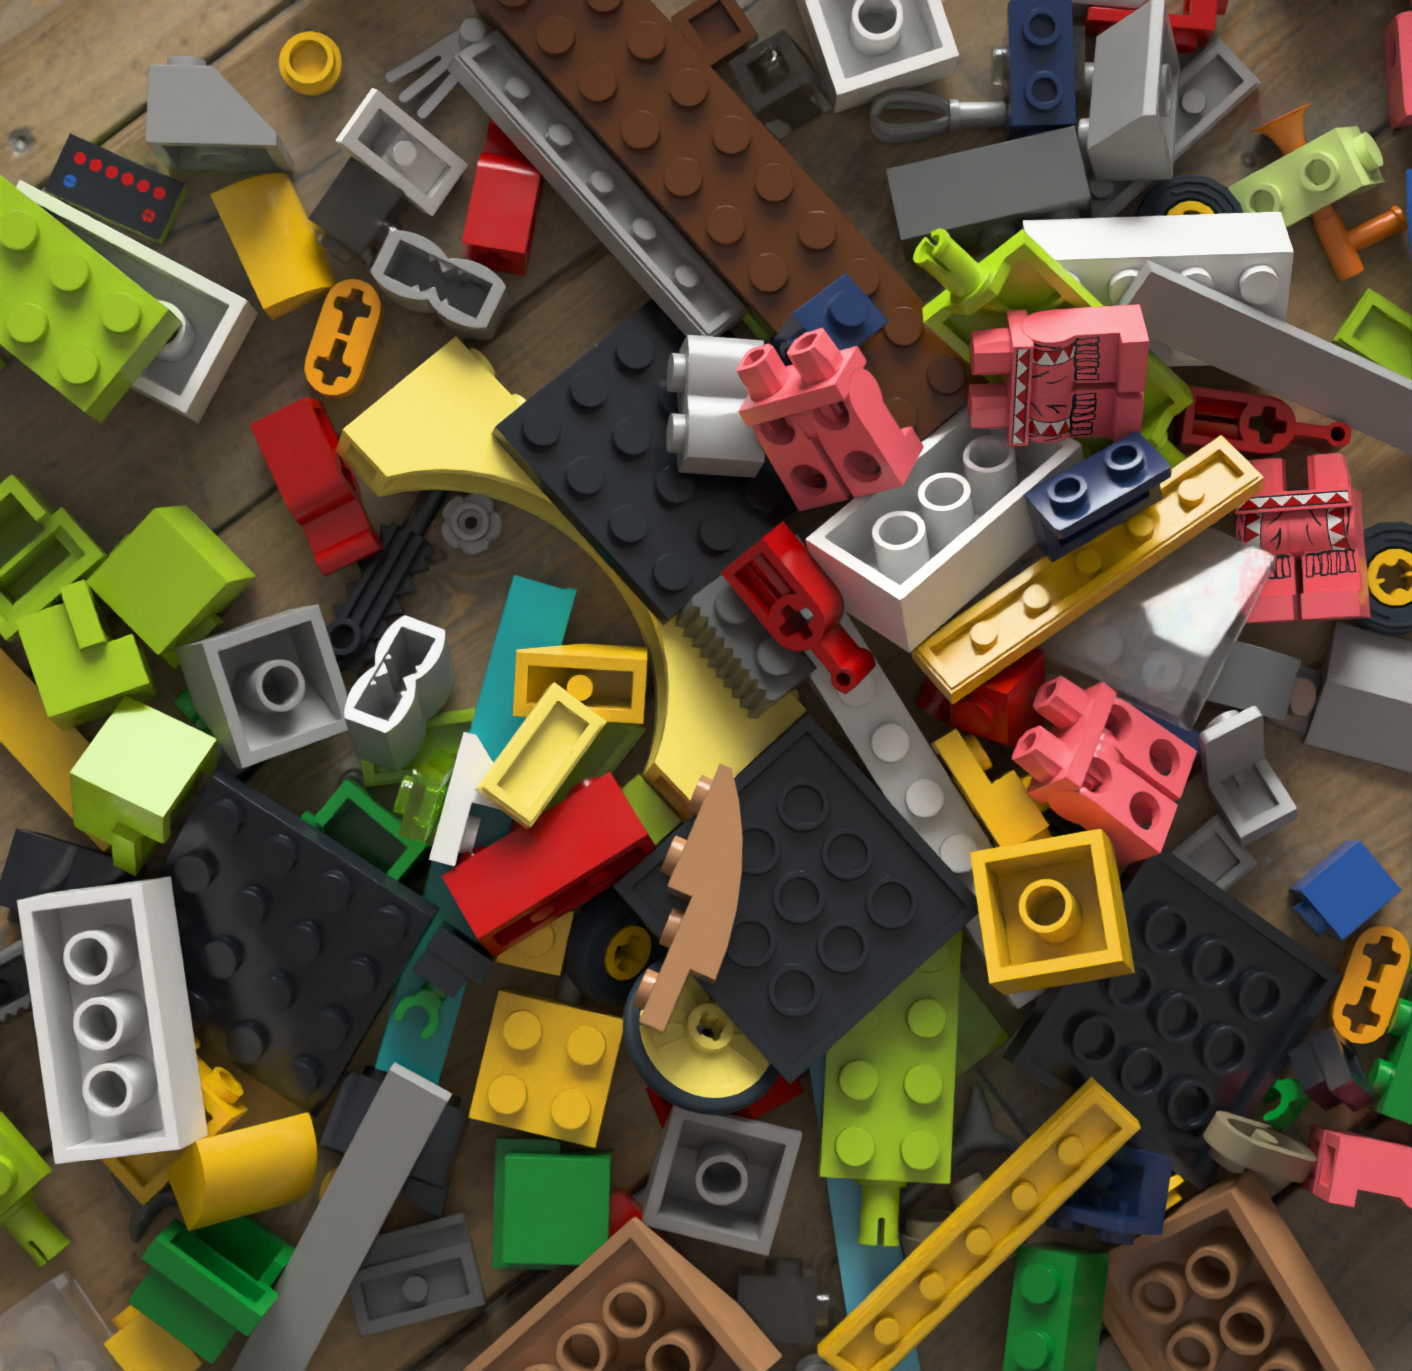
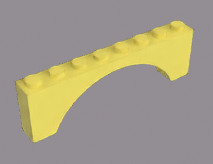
M455 336L342 430L336 452L378 497L419 490H451L483 494L519 507L555 526L575 541L600 565L627 602L639 626L645 646L648 647V656L654 682L655 717L650 752L641 777L679 819L685 823L694 815L686 810L701 775L713 779L719 764H723L732 768L735 778L806 711L805 707L799 702L798 691L796 689L757 719L748 718V709L740 708V699L732 697V688L723 687L724 678L715 677L716 668L707 667L708 658L699 657L700 648L691 647L692 638L683 637L684 628L675 627L676 617L679 613L663 626L493 438L491 433L494 427L526 400L518 394L511 395L495 378V371L488 359L477 349H468Z

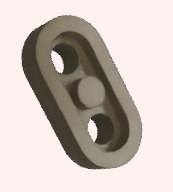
M1224 1111L1216 1112L1203 1134L1204 1139L1211 1146L1208 1154L1218 1164L1235 1173H1242L1245 1167L1255 1170L1267 1180L1280 1186H1286L1288 1181L1303 1183L1317 1161L1316 1155L1290 1134L1282 1130H1276L1270 1125Z

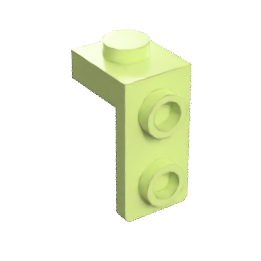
M1358 126L1334 128L1236 182L1228 189L1241 204L1243 213L1281 212L1285 227L1288 228L1344 197L1364 194L1385 183L1379 167L1383 166V158L1374 139L1367 132L1361 134Z

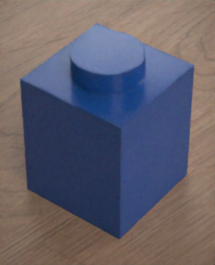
M1346 840L1290 887L1289 890L1299 901L1293 907V911L1316 937H1320L1325 932L1329 938L1344 940L1401 891V888L1360 840Z

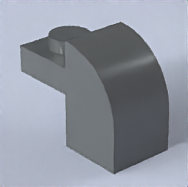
M1186 632L1179 646L1167 693L1206 708L1225 712L1237 710L1240 713L1252 706H1257L1263 715L1265 723L1287 731L1305 734L1311 711L1315 705L1316 693L1322 673L1301 665V660L1279 652L1225 638Z

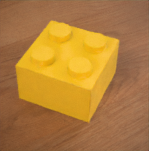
M1102 829L970 852L989 984L1003 995L1135 973L1113 842Z
M502 987L498 991L468 1118L595 1148L622 1041L623 1014L580 1004H571L547 996Z

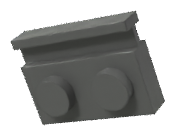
M465 1210L378 1233L348 1289L360 1337L486 1305L487 1298L473 1241L470 1238Z

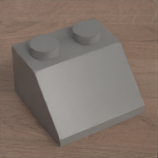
M1165 0L1149 1L1096 37L1094 62H1085L1083 92L1085 101H1091L1090 118H1081L1079 121L1078 143L1081 156L1089 157L1096 181L1173 179L1181 66Z
M191 56L169 57L167 65H148L146 143L168 171L294 174V160L277 132L214 66H206L204 59Z
M318 604L288 609L175 647L195 710L238 769L251 766L348 730L344 717L345 703L348 695Z
M672 1105L659 1138L645 1189L642 1222L649 1227L769 1256L801 1143L802 1132L729 1113L721 1115L698 1114Z

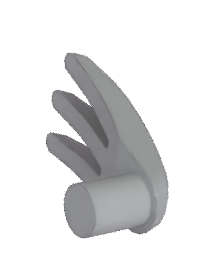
M476 18L466 19L461 24L460 30L443 38L416 57L388 72L385 77L386 82L393 83L423 68L439 57L441 58L430 70L399 94V101L406 103L447 72V67L454 55L485 37L484 24ZM451 73L417 111V116L420 120L425 119L457 85L458 81Z

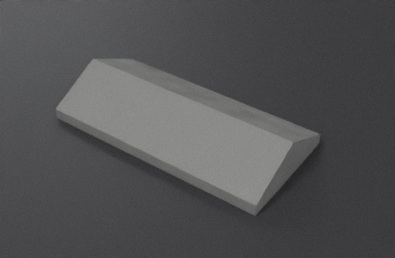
M1333 622L1321 668L1322 675L1316 693L1315 705L1311 711L1302 744L1412 774V642L1341 622Z

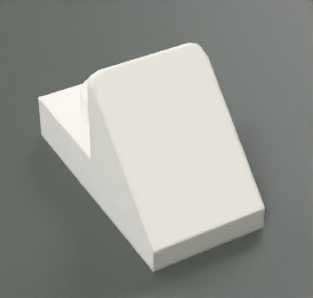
M374 88L370 90L336 139V142L356 167L378 176L420 211L431 216L435 214L468 166L453 151L379 90Z
M463 732L429 860L455 866L458 853H472L481 818L469 815L472 802L499 809L474 790L493 764L475 734Z

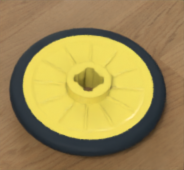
M666 957L651 964L647 969L660 973ZM647 969L644 970L629 992L623 1014V1035L626 1049L632 1064L643 1081L667 1102L681 1109L706 1115H721L742 1110L764 1096L773 1086L779 1074L691 975H689L664 1035L639 1025V1019L643 1010L632 1006L647 971ZM701 1025L707 1029L711 1028L714 1036L709 1038L703 1034L700 1035L696 1027Z

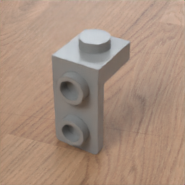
M1252 706L1240 713L1237 710H1231L1214 718L1206 726L1205 730L1199 734L1203 787L1240 847H1243L1298 819V811L1265 758L1264 719L1258 707Z

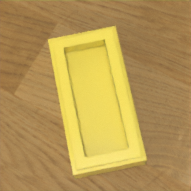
M554 682L548 687L474 790L524 828H531L607 721Z

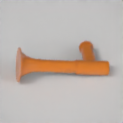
M1312 103L1282 115L1250 131V133H1261L1267 136L1285 156L1307 144L1303 122L1306 110ZM1333 203L1311 215L1315 223L1313 224L1338 282L1365 270L1357 253L1358 251L1396 233L1402 234L1407 231L1408 227L1403 212L1395 205L1390 207L1387 212L1348 230L1340 213L1336 212Z

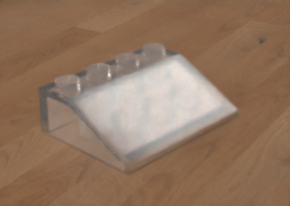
M1208 527L1035 648L1045 651L1046 665L1091 686L1104 682L1117 692V698L1191 732L1235 641L1277 561V557L1212 527ZM1036 543L953 616L956 618L1045 557L1046 555L1039 549L1038 544Z

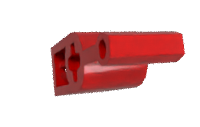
M489 118L484 149L478 161L461 242L463 259L477 262L492 271L526 276L541 203L544 177L491 118Z
M1189 386L1193 403L1176 415L1173 444L1181 452L1196 453L1222 435L1246 460L1270 458L1286 448L1288 444L1314 447L1320 454H1330L1350 444L1352 428L1339 421L1330 423L1327 426L1296 422V417L1291 407L1283 400L1272 396ZM1260 416H1264L1265 427L1275 431V434L1263 443L1259 442V432L1249 429V424Z
M304 397L249 424L289 512L296 522L301 525L313 551L315 562L323 576H329L383 550L381 540L362 504L361 490L355 473L348 463L336 452L339 438L322 401Z
M784 521L721 572L725 580L780 645L792 651H807L810 649L831 674V683L839 692L845 695L849 693L876 666L873 654L868 649L859 647L839 623L844 612V601L838 587ZM805 607L813 614L809 619L802 616L800 612Z

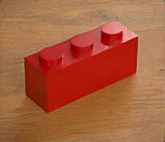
M608 772L600 778H588L576 784L569 790L565 800L542 812L531 828L526 829L516 822L508 835L490 846H479L473 848L472 853H464L457 859L454 868L441 876L475 936L495 958L619 882L657 847L611 772Z

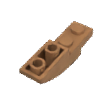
M719 764L713 779L701 775L686 810L696 815L697 818L687 840L679 836L674 837L660 871L671 877L667 885V893L688 901L689 905L686 912L676 907L673 908L658 943L669 948V952L660 973L647 969L632 1006L643 1010L639 1019V1025L661 1035H664L689 975L715 984L727 951L737 911L742 875L743 835L741 813L733 770L723 764Z

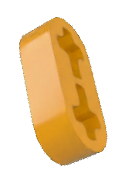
M344 280L330 289L325 298L305 358L304 371L307 381L318 394L327 399L340 400L347 398L359 389L364 380L383 322L384 307L382 300L374 288L362 280ZM355 294L363 295V304L371 313L368 318H356L350 336L342 334L346 324V317L338 309L341 301L351 303ZM339 343L346 345L343 363L351 370L348 378L337 377L333 386L326 385V376L318 369L321 361H333Z
M1369 925L1355 932L1347 944L1338 971L1343 975V978L1328 1000L1326 1017L1329 1027L1332 1026L1349 1042L1359 1044L1373 1042L1384 1034L1389 1025L1409 966L1411 954L1407 940L1399 931L1392 927ZM1381 936L1386 938L1385 949L1394 953L1393 960L1390 964L1380 963L1376 968L1373 980L1369 981L1367 977L1372 965V959L1363 955V949L1366 943L1377 944ZM1364 987L1370 988L1364 1008L1373 1013V1019L1370 1025L1359 1023L1355 1032L1350 1031L1351 1020L1342 1015L1343 1008L1346 1004L1357 1005Z

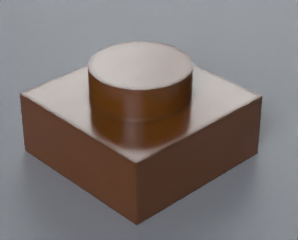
M696 0L671 16V23L713 70L758 42V33L736 0Z

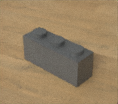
M1075 126L886 169L906 262L913 260L917 246L925 237L933 245L937 246L938 243L931 237V232L939 228L946 230L962 249L981 245L984 249H997L1022 229L1023 220L1092 218L1091 195Z

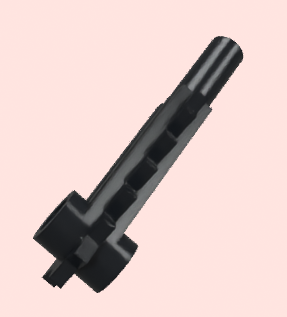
M421 490L401 527L394 522L390 526L381 524L379 538L383 550L375 553L372 558L357 562L362 573L360 580L344 583L350 598L345 603L332 605L337 620L326 626L340 672L349 669L358 676H361L364 666L368 665L371 661H375V644L378 640H381L389 628V619L405 615L400 599L402 596L418 593L412 580L414 574L430 571L426 560L436 554V552L430 547L431 544L424 536L450 490Z

